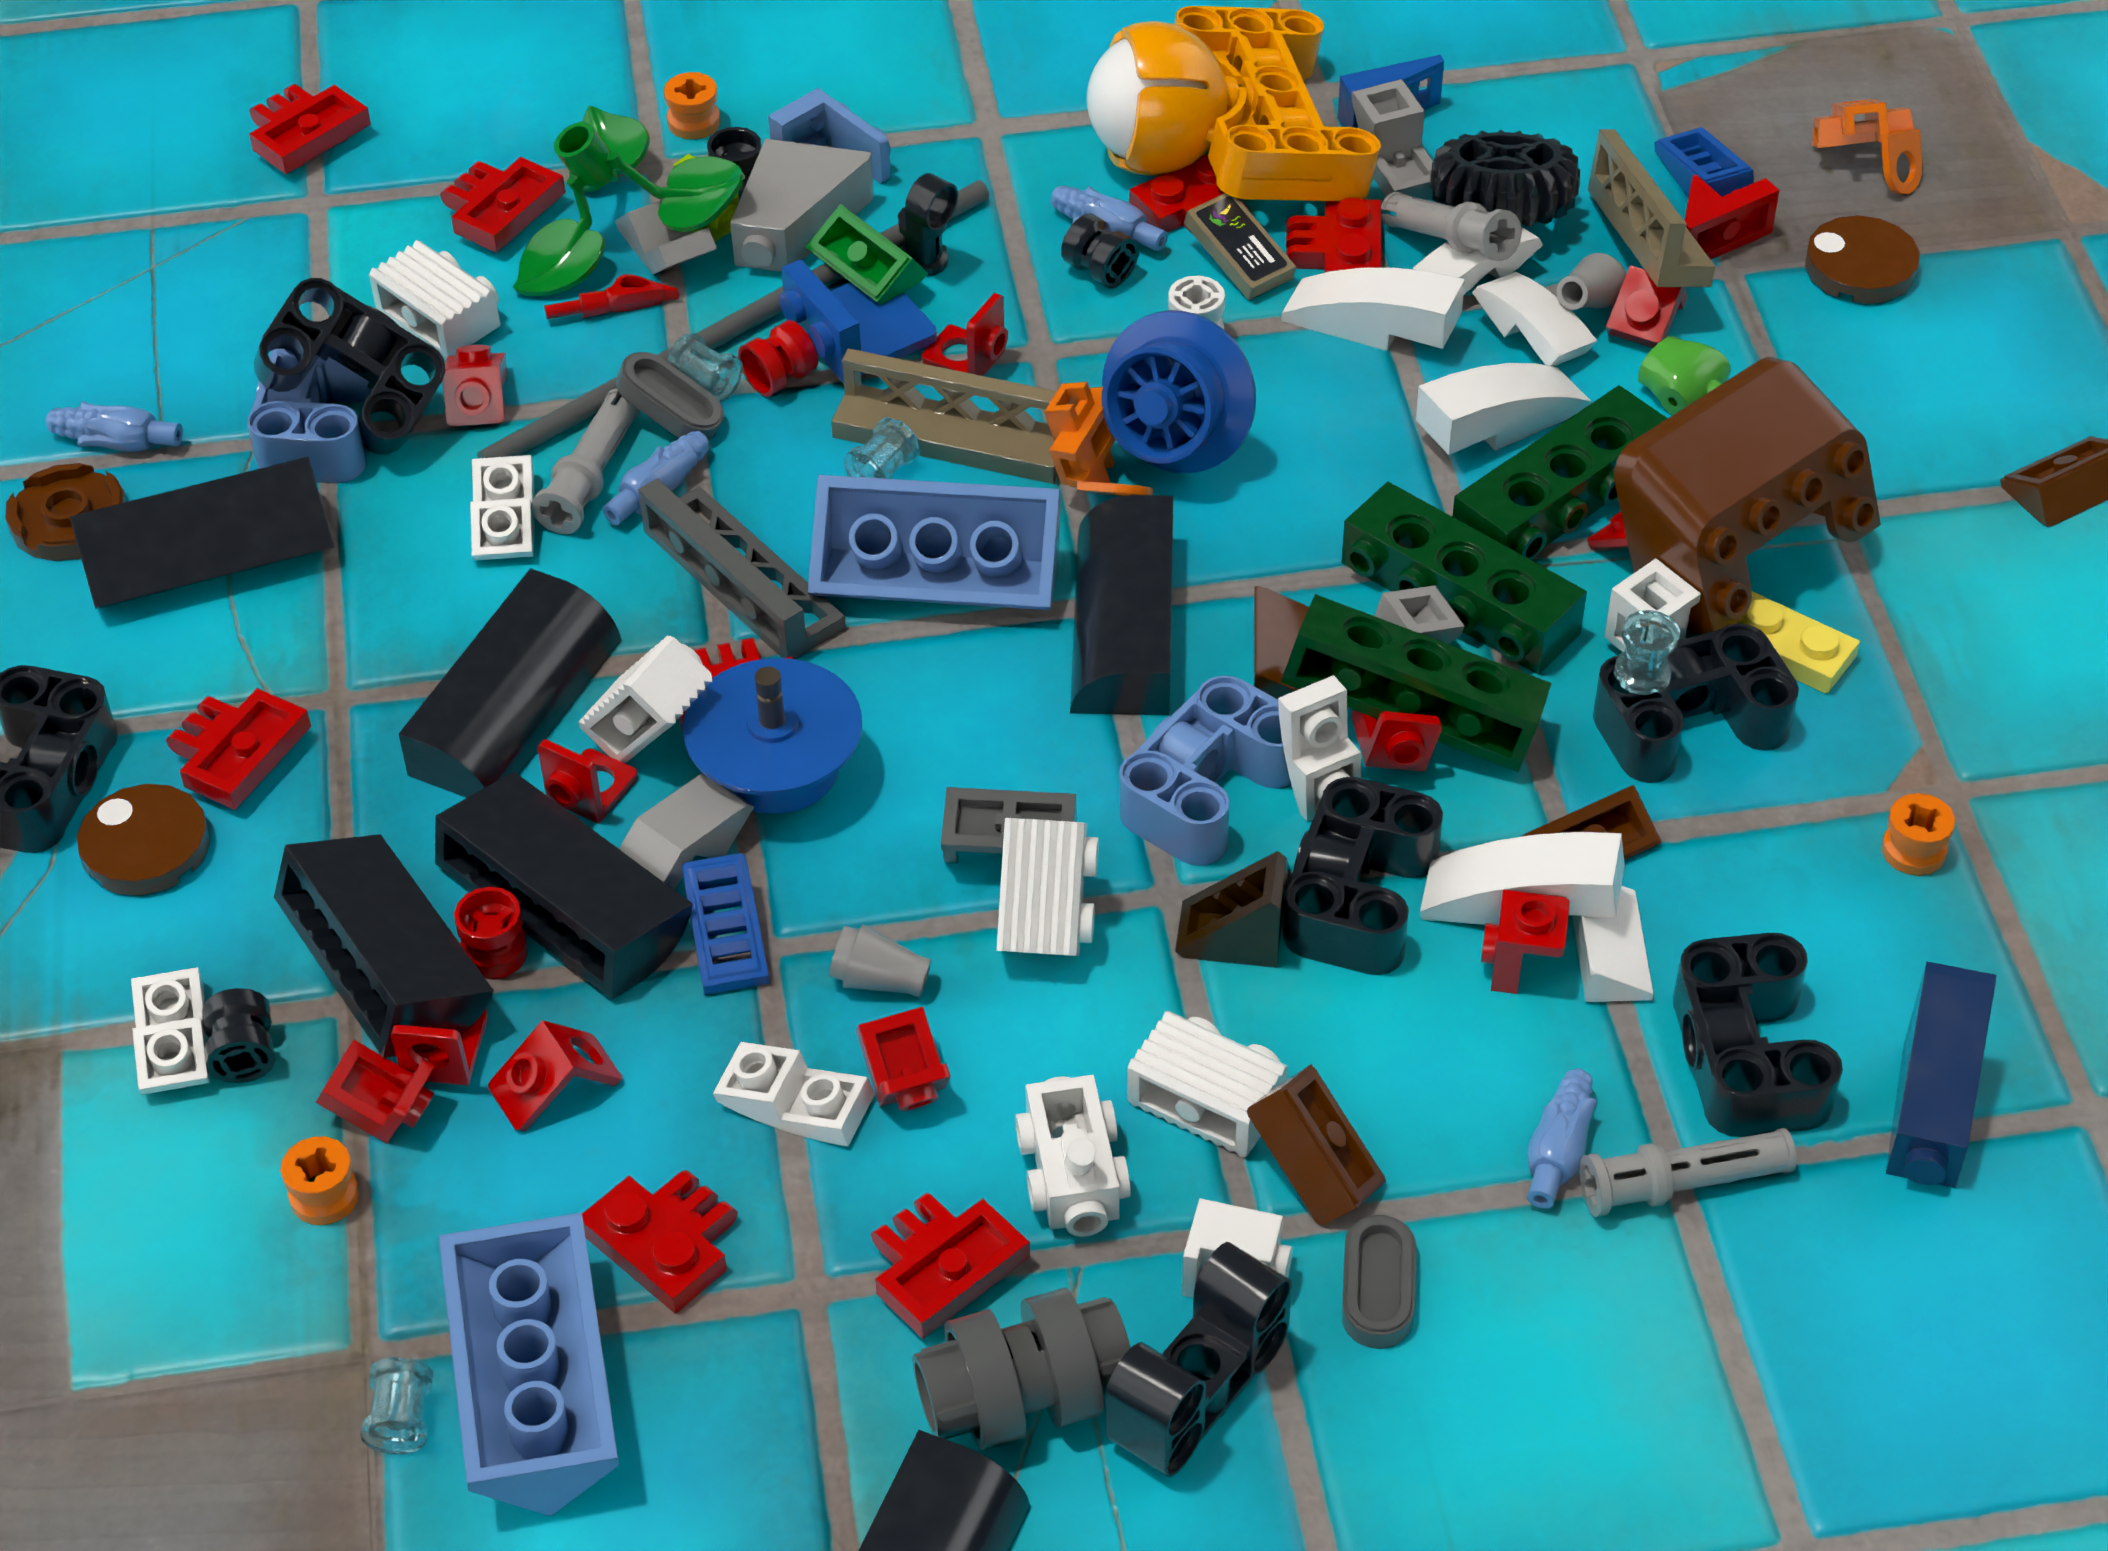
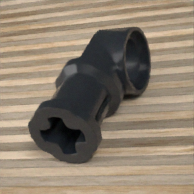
M925 173L914 182L908 193L905 207L901 209L897 216L899 232L903 235L904 246L901 250L911 256L928 273L927 276L939 274L948 265L947 248L943 245L942 234L955 212L959 195L954 184L932 173Z

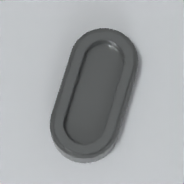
M637 352L628 355L624 359L616 377V386L620 394L628 402L678 438L693 431H701L706 435L708 441L716 435L723 420L724 411L721 403L714 395L658 355Z
M1372 1215L1364 1217L1351 1226L1345 1239L1342 1324L1347 1334L1354 1341L1363 1346L1376 1349L1392 1347L1402 1342L1412 1329L1414 1317L1416 1241L1409 1227L1391 1216Z

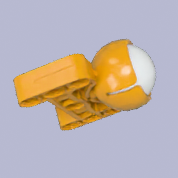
M1186 6L1177 11L1174 24L1160 21L1131 24L1122 28L1121 31L1113 36L1109 49L1095 65L1087 87V110L1090 122L1099 139L1106 145L1108 155L1115 166L1133 174L1145 176L1162 175L1193 164L1209 150L1208 159L1215 173L1217 186L1221 191L1235 198L1304 201H1342L1346 198L1364 199L1369 194L1381 148L1379 139L1369 131L1353 127H1328L1323 125L1303 80L1310 78L1314 72L1324 31V22L1315 14L1304 10Z

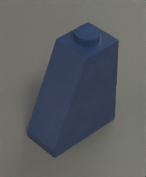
M1926 961L1903 1046L1886 1174L1908 1178L1918 1184H1937L1956 1188L1969 1144L1997 975Z

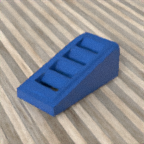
M1441 55L1340 76L1337 119L1341 126L1359 128L1352 104L1353 91L1400 79L1403 80L1424 110L1440 104L1444 59ZM1427 79V88L1419 90L1420 81Z
M1703 127L1658 139V141L1654 142L1656 154L1688 198L1693 175H1698L1721 197L1730 194L1736 189H1741L1754 183V170Z
M742 853L684 863L682 865L685 896L687 900L693 903L690 922L704 995L770 984L746 856ZM741 906L740 909L703 914V912ZM746 931V933L708 940V937ZM750 952L751 956L748 959L719 964L712 963L713 958Z

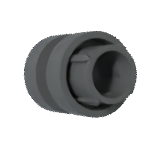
M1065 1287L1023 1299L1021 1301L1022 1323L1001 1329L990 1309L946 1321L944 1324L945 1343L924 1348L921 1352L912 1356L919 1397L932 1434L943 1439H949L971 1433L977 1447L982 1451L1025 1438V1414L1046 1409L1057 1428L1101 1416L1104 1411L1103 1394L1106 1393L1110 1377L1119 1361L1131 1348L1125 1326L1115 1303L1110 1298L1102 1297L1077 1304L1070 1290Z

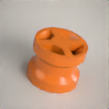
M687 72L670 78L665 84L664 99L669 107L666 116L667 125L670 132L675 136L696 140L713 134L719 128L721 121L720 112L717 105H715L718 90L714 79L699 72Z
M1914 793L1897 799L1890 809L1888 829L1884 833L1882 840V853L1885 860L1894 869L1909 875L1922 876L1932 874L1940 869L1946 860L1948 841L1952 837L1955 828V816L1951 808L1941 799L1929 794Z
M327 1136L310 1137L299 1141L289 1148L282 1159L280 1172L285 1187L288 1190L289 1202L293 1213L301 1221L312 1225H328L340 1221L351 1213L358 1202L359 1188L355 1175L352 1172V1162L347 1148L340 1141ZM316 1176L314 1182H308L309 1179Z

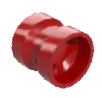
M787 320L771 329L767 339L755 338L739 347L738 361L744 376L753 389L760 395L768 397L785 388L787 379L791 377L799 379L816 370L818 355L806 331L795 321Z
M497 887L479 888L466 894L457 903L454 911L455 924L458 936L461 939V946L485 979L504 978L517 972L525 963L528 955L519 901L511 892Z

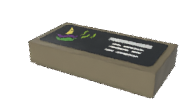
M1224 193L1187 211L1184 221L1186 227L1248 301L1293 279L1296 270L1294 263L1238 198Z

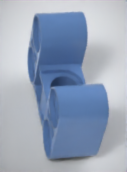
M274 349L271 351L269 358L276 366L290 369L298 365V360L291 351L286 349ZM319 357L304 381L297 388L290 391L276 392L266 388L258 381L256 398L251 413L247 418L248 431L258 469L309 457L316 482L342 483L353 480L362 474L366 468L367 459L358 417L351 408L339 404H330V402L365 403V400L372 391L367 387L369 381L330 357L327 361Z
M1217 676L1202 683L1200 688L1172 716L1164 719L1154 730L1153 734L1132 755L1127 757L1120 766V819L1123 825L1134 834L1190 865L1204 866L1221 859L1227 851L1229 797L1226 791L1216 783L1232 769L1267 788H1283L1291 785L1281 737L1278 699L1233 676Z

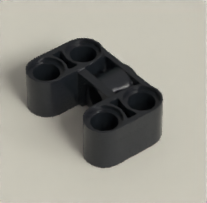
M309 278L301 281L293 289L264 333L254 360V372L258 380L266 388L276 392H287L297 388L304 381L319 357L325 361L330 357L369 381L367 387L372 391L365 400L358 421L364 447L375 454L393 453L406 442L434 398L445 374V361L435 347L400 327L383 312L363 304L330 281L322 278ZM306 302H315L326 309L329 318L323 321H311L302 315L299 306ZM274 349H286L296 356L298 365L290 369L280 368L271 362L268 353ZM407 365L421 367L427 373L429 383L424 385L409 383L404 378L401 368ZM378 411L392 414L397 419L400 429L394 432L379 430L374 426L371 414Z
M1730 624L1719 630L1686 639L1670 640L1657 647L1628 655L1614 656L1606 660L1599 672L1593 719L1623 771L1637 781L1655 783L1669 778L1675 771L1684 718L1712 711L1714 715L1721 713L1735 736L1744 745L1762 751L1775 750L1783 746L1789 739L1799 687L1792 673L1768 637L1761 630L1746 624Z
M19 665L8 668L0 673V723L6 739L12 745L22 748L16 759L10 758L8 763L0 762V848L24 853H38L55 846L64 836L65 829L84 796L92 789L99 769L110 750L116 744L118 732L104 686L98 680L88 676L41 667Z
M1343 777L1329 783L1323 791L1309 831H1306L1303 835L1294 869L1286 886L1283 940L1286 947L1294 954L1303 958L1370 975H1383L1397 969L1403 962L1409 913L1407 903L1398 893L1392 890L1359 882L1362 873L1369 874L1370 869L1406 878H1417L1427 875L1432 860L1439 858L1443 811L1440 804L1432 797L1423 793L1357 777Z
M1760 933L1703 939L1687 946L1680 958L1673 995V1007L1682 1032L1685 1058L1689 1068L1693 1071L1707 1121L1718 1132L1728 1136H1753L1777 1131L1776 1129L1782 1128L1787 1129L1789 1132L1811 1130L1821 1127L1826 1123L1833 1111L1843 1072L1842 1060L1838 1053L1829 1045L1817 1040L1803 1039L1769 1043L1767 1037H1760L1756 1023L1772 1022L1787 1018L1795 1011L1799 1002L1808 963L1807 952L1803 945L1795 938L1783 933Z
M1231 1242L1221 1244L1208 1258L1195 1283L1193 1318L1162 1354L1146 1343L1139 1342L1125 1353L1114 1369L1106 1389L1107 1438L1166 1477H1172L1177 1474L1191 1458L1199 1442L1219 1418L1225 1414L1226 1410L1255 1375L1261 1373L1277 1355L1289 1327L1291 1279ZM1196 1375H1203V1376L1208 1377V1378H1210V1379L1204 1381V1380L1200 1379L1199 1377H1197Z

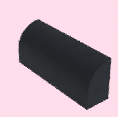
M309 457L69 516L95 609L335 548Z
M1128 495L1116 497L1102 502L1091 509L1079 525L1070 713L1169 715L1173 496Z
M530 568L399 732L407 775L466 798L513 771L519 775L538 751V745L548 738L620 643L621 636L619 630L605 608L590 594L576 585Z
M514 771L437 814L435 817V864L471 892L484 887L503 888L511 892L519 901L523 922L522 928L525 933L612 1000L643 981L659 968L677 946L687 927L693 903Z
M381 834L285 845L274 899L383 1058L396 1056L391 1039V1033L395 1025L452 1029L462 1035L480 1018L492 998L493 988ZM416 1044L412 1046L415 1053L438 1048L430 1044Z
M918 1430L858 1551H1010L1030 1508L1029 1499L1017 1480L988 1457L963 1445Z

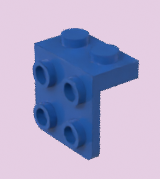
M801 259L781 267L783 292L779 294V303L787 320L798 323L806 331L815 346L817 354L843 383L842 359L848 348L899 359L933 344L937 339L936 326L904 292L879 305L851 282L830 291Z

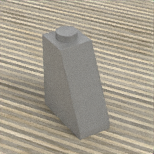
M765 139L730 222L734 265L782 272L781 267L800 259L804 260L811 254L805 246L840 204L856 215L871 203L874 196L871 152Z

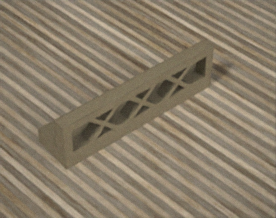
M1599 129L1588 191L1657 287H1711L1716 266L1688 231L1685 221L1615 129Z
M847 349L842 359L845 395L831 420L832 438L1054 484L1058 474L1049 451L1054 443L1048 423L1035 421L1025 410L1029 407L1046 410L1057 391ZM861 372L877 375L889 387L884 390L861 385ZM918 384L931 386L944 399L940 401L927 399L914 386ZM974 395L988 398L1000 410L996 412L981 410L969 398Z

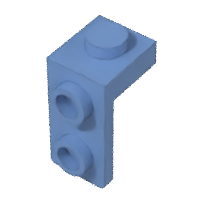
M816 88L768 115L770 139L871 152L873 179L880 184L890 179L889 155L891 148L885 134L880 129L869 125L851 112L845 104L837 102L821 89Z

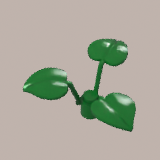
M588 106L582 122L566 127L558 135L554 143L555 153L569 170L570 177L567 179V184L574 192L580 213L579 222L577 223L572 219H560L545 225L536 232L522 254L518 278L513 288L522 295H553L580 284L595 270L604 253L605 239L599 232L589 230L592 225V217L585 192L596 191L610 181L616 182L620 174L630 178L655 198L663 199L658 209V215L666 227L672 231L690 232L705 227L728 207L742 187L743 179H745L743 171L738 165L726 159L711 156L695 157L676 165L669 173L667 187H659L634 169L643 160L650 143V136L644 125L631 117L611 114L599 108Z

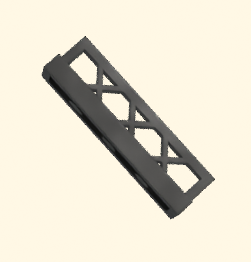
M658 478L638 489L644 532L781 658L792 656V659H796L846 629L845 616L823 596L808 595V583L700 486L680 498ZM700 511L710 520V523L708 524L696 512ZM736 548H741L746 553L745 557ZM771 580L778 581L782 585V590ZM804 613H813L820 620L805 628Z

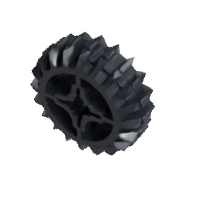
M1501 129L1494 133H1487L1481 130L1477 135L1463 134L1458 139L1444 142V146L1436 150L1432 170L1430 171V188H1432L1433 201L1454 207L1464 202H1474L1482 205L1487 212H1492L1496 209L1508 210L1517 215L1521 225L1531 227L1536 222L1547 224L1552 222L1553 218H1561L1567 215V211L1575 207V200L1579 194L1580 187L1578 157L1573 154L1572 148L1567 145H1561L1560 141L1555 138L1544 139L1539 133L1534 135L1522 134L1521 130L1515 133L1504 132Z

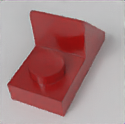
M1693 175L1684 220L1686 228L1710 260L1772 233L1780 190L1767 178H1764L1721 197L1698 175Z

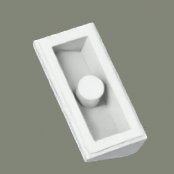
M1621 885L1616 918L1572 915L1586 1002L1642 1001L1653 999V989L1636 891Z

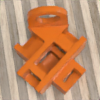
M1876 99L1832 103V116L1814 118L1812 146L1823 148L1879 142L1882 145L1884 177L1889 189L1895 194L1903 195L1910 194L1919 185L1922 176L1920 129H1914L1910 109L1904 107L1887 109L1886 102ZM1865 114V120L1854 121V115ZM1902 152L1906 154L1909 161V174L1904 183L1900 181L1896 170L1898 157Z
M1088 382L1061 384L1044 411L1054 439V443L1049 451L1061 484L1076 487L1080 491L1103 495H1153L1154 488L1110 482L1106 468L1112 469L1115 464L1110 449L1116 439L1111 434L1104 418V407H1102L1103 387L1089 388Z

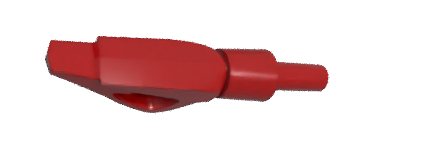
M624 274L619 276L614 284L604 291L580 293L578 300L545 305L544 312L547 320L582 313L583 318L609 313V311L625 312L660 305L663 301L679 299L680 294L675 287L654 282L640 276Z

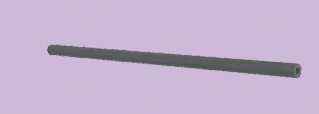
M977 180L958 190V203L950 220L989 199V191L982 181ZM898 224L880 233L897 247L904 246L903 235L899 232ZM826 263L811 270L826 287L844 279L843 276ZM783 286L657 355L677 369L702 357L782 313L779 294L783 292ZM616 377L477 453L478 459L521 456L596 415L607 393L617 388ZM621 394L619 395L614 404L619 402L620 398L622 397Z

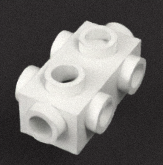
M1094 1074L1073 1078L1060 1076L1048 1079L1045 1082L1027 1084L1026 1113L1015 1114V1127L1021 1156L1035 1155L1037 1169L1027 1170V1185L1032 1211L1046 1210L1050 1230L1067 1228L1070 1234L1080 1237L1099 1233L1107 1226L1108 1221L1119 1219V1199L1129 1198L1131 1195L1125 1157H1112L1109 1142L1117 1141V1124L1112 1101L1099 1100Z

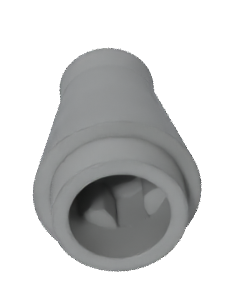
M1604 253L1590 254L1584 257L1572 272L1559 282L1557 298L1565 308L1570 310L1612 307L1616 302L1626 272L1621 263L1610 255Z
M864 924L861 925L859 930L844 926L833 954L829 976L843 980V988L906 993L921 997L932 959L917 955Z

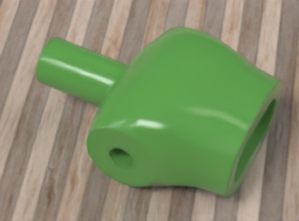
M1668 336L1647 354L1640 366L1638 381L1653 392L1667 412L1674 415L1726 382L1729 378L1731 367L1728 359L1711 346Z

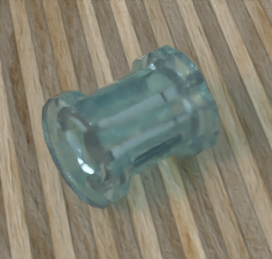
M696 333L684 334L672 346L667 360L675 368L714 395L720 403L727 400L734 393L742 378L743 363L739 357L731 353L720 354L709 348L704 338Z
M885 417L875 425L873 429L874 436L863 447L856 446L846 454L844 467L849 477L892 479L891 475L902 464H911L918 458L921 452L918 438L911 428L902 421Z
M1653 610L1637 611L1630 614L1624 621L1621 636L1626 646L1625 651L1616 659L1614 676L1619 680L1620 685L1624 689L1635 694L1649 695L1653 692L1664 690L1670 682L1672 669L1667 661L1669 654L1678 646L1680 629L1670 616L1662 612Z
M399 1357L380 1359L372 1364L369 1377V1387L373 1390L370 1416L364 1419L360 1431L362 1442L369 1448L387 1454H408L424 1447L428 1436L427 1425L422 1421L425 1396L431 1392L434 1375L433 1370L427 1364L416 1359Z

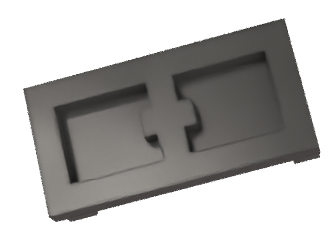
M947 787L941 837V850H943L944 862L958 863L959 852L1003 854L1005 818L1077 822L1076 794Z

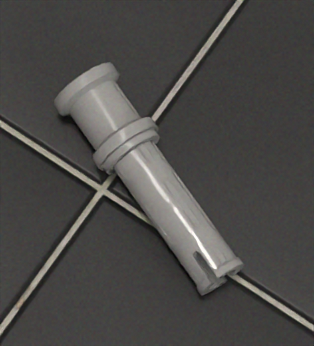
M1401 192L1390 193L1381 205L1383 210L1396 212V216L1381 214V219L1387 226L1446 239L1451 247L1458 252L1472 253L1478 250L1490 260L1503 261L1510 258L1516 252L1521 241V223L1517 215L1508 210L1496 209L1492 212H1487L1482 205L1474 202H1464L1454 207L1408 196Z
M617 388L607 393L600 409L572 454L560 458L552 468V481L548 488L540 490L532 501L531 509L534 517L542 526L552 532L571 534L576 532L584 520L583 509L589 501L595 500L603 489V470L632 422L640 413V410L623 396L617 405H614L620 395Z
M1782 1128L1776 1129L1777 1131L1715 1141L1665 1151L1660 1145L1655 1146L1653 1143L1639 1145L1636 1153L1601 1159L1597 1153L1583 1155L1580 1160L1579 1169L1582 1193L1586 1205L1594 1217L1608 1215L1611 1207L1646 1201L1650 1206L1664 1205L1667 1200H1671L1673 1192L1730 1183L1780 1172L1790 1173L1796 1169L1797 1164L1795 1144L1789 1131Z

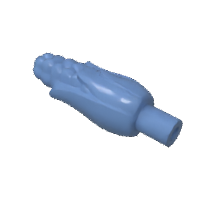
M1065 185L1058 186L1051 194V205L1057 208L1059 212L1073 219L1072 224L1082 215L1092 213L1108 222L1112 232H1124L1137 240L1138 244L1157 252L1161 251L1167 242L1168 233L1165 230L1148 224L1146 215L1140 209L1126 201L1101 194L1090 186L1086 190H1078L1075 187Z
M82 401L80 407L55 408L50 410L46 416L47 429L51 433H57L60 436H67L71 439H78V447L99 446L123 452H141L149 450L154 444L179 446L183 439V427L180 423L156 421L152 413L134 406H103Z
M693 431L687 435H682L678 440L665 446L663 449L658 446L651 457L628 470L621 480L619 494L602 508L606 519L614 525H619L633 512L641 515L638 489L657 478L672 492L684 484L683 479L704 458L705 453L709 449V441L706 435L701 431Z
M1581 1068L1566 1072L1552 1101H1549L1548 1105L1544 1106L1542 1118L1528 1145V1165L1533 1179L1527 1199L1532 1205L1539 1208L1547 1209L1554 1205L1559 1186L1567 1183L1578 1172L1580 1160L1585 1155L1588 1130L1597 1101L1591 1098L1593 1079L1589 1073Z

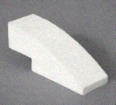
M1354 268L1325 272L1301 279L1282 312L1281 322L1388 351L1395 336L1443 349L1462 314L1465 279L1430 271L1403 268Z
M1505 363L1481 366L1449 374L1420 385L1418 387L1416 421L1448 455L1482 440H1485L1497 451L1568 420L1590 405L1591 400L1558 367L1536 363Z
M1570 832L1536 834L1496 840L1461 849L1434 859L1430 863L1420 909L1421 920L1499 925L1503 890L1566 897L1570 902L1568 915L1616 918L1625 868L1622 833Z

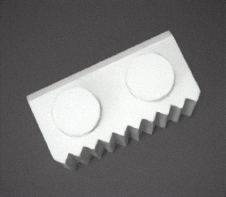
M415 240L412 247L407 245L404 252L398 251L395 258L390 256L387 263L381 262L378 269L372 267L369 273L376 309L389 316L403 329L435 347L445 360L448 356L456 355L457 348L472 345L500 327L497 308L499 297L494 286L485 277L478 276L474 278L462 270L455 258L447 251L437 253L423 242Z
M667 635L612 684L578 722L580 729L610 757L626 763L676 723V720L683 715V712L690 707V704L712 682L711 672L703 666L700 657L693 649L681 644L674 637Z
M1005 818L996 951L1078 956L1080 953V942L1092 943L1095 904L1083 903L1084 876L1096 877L1099 837H1087V823Z
M1165 1011L1162 1020L1158 1021L1155 1030H1151L1149 1038L1144 1040L1142 1048L1138 1049L1135 1058L1130 1060L1127 1069V1100L1133 1107L1140 1106L1144 1112L1151 1111L1156 1118L1163 1117L1168 1124L1176 1123L1180 1129L1187 1128L1192 1135L1199 1134L1204 1141L1212 1140L1216 1146L1223 1145L1228 1152L1235 1151L1240 1158L1247 1157L1261 1137L1248 1117L1247 1109L1258 1099L1288 1079V1066L1281 1063L1271 1050L1262 1045L1251 1044L1246 1047L1222 1036L1212 1023L1203 1018L1190 1017L1187 1020L1170 1011Z

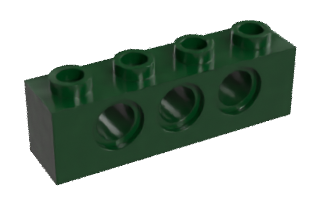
M1618 385L1454 496L1452 517L1526 558L1533 560L1545 546L1564 533L1570 534L1583 523L1584 519L1604 505H1612L1618 501L1614 471L1620 453L1630 442L1668 418Z
M1389 481L1344 520L1342 564L1351 568L1356 574L1374 581L1391 592L1435 585L1463 623L1462 633L1471 636L1499 652L1506 659L1517 662L1538 675L1581 634L1587 595L1586 590Z
M1317 594L1314 595L1300 627L1281 679V683L1301 689L1334 675L1347 689V708L1376 719L1385 711L1437 716L1440 718L1442 731L1437 742L1519 772L1539 725L1552 684Z

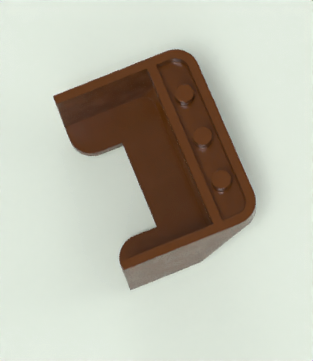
M1774 357L1760 359L1630 442L1620 453L1615 466V486L1634 573L1656 558L1700 592V601L1691 607L1687 625L1688 631L1700 635L1719 630L1730 624H1736L1748 611L1752 600L1751 581L1746 556L1809 514L1815 513L1825 516L1829 533L1834 538L1845 542L1858 541L1881 525L1865 437L1795 363Z

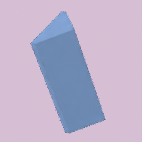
M818 475L807 593L811 596L1051 610L1059 568L1060 489Z
M582 1212L438 1235L468 1491L547 1516L555 1514L619 1466Z

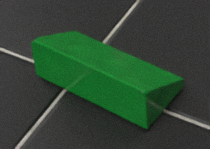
M841 204L805 246L811 253L879 305L886 303L918 284L928 275L911 256Z

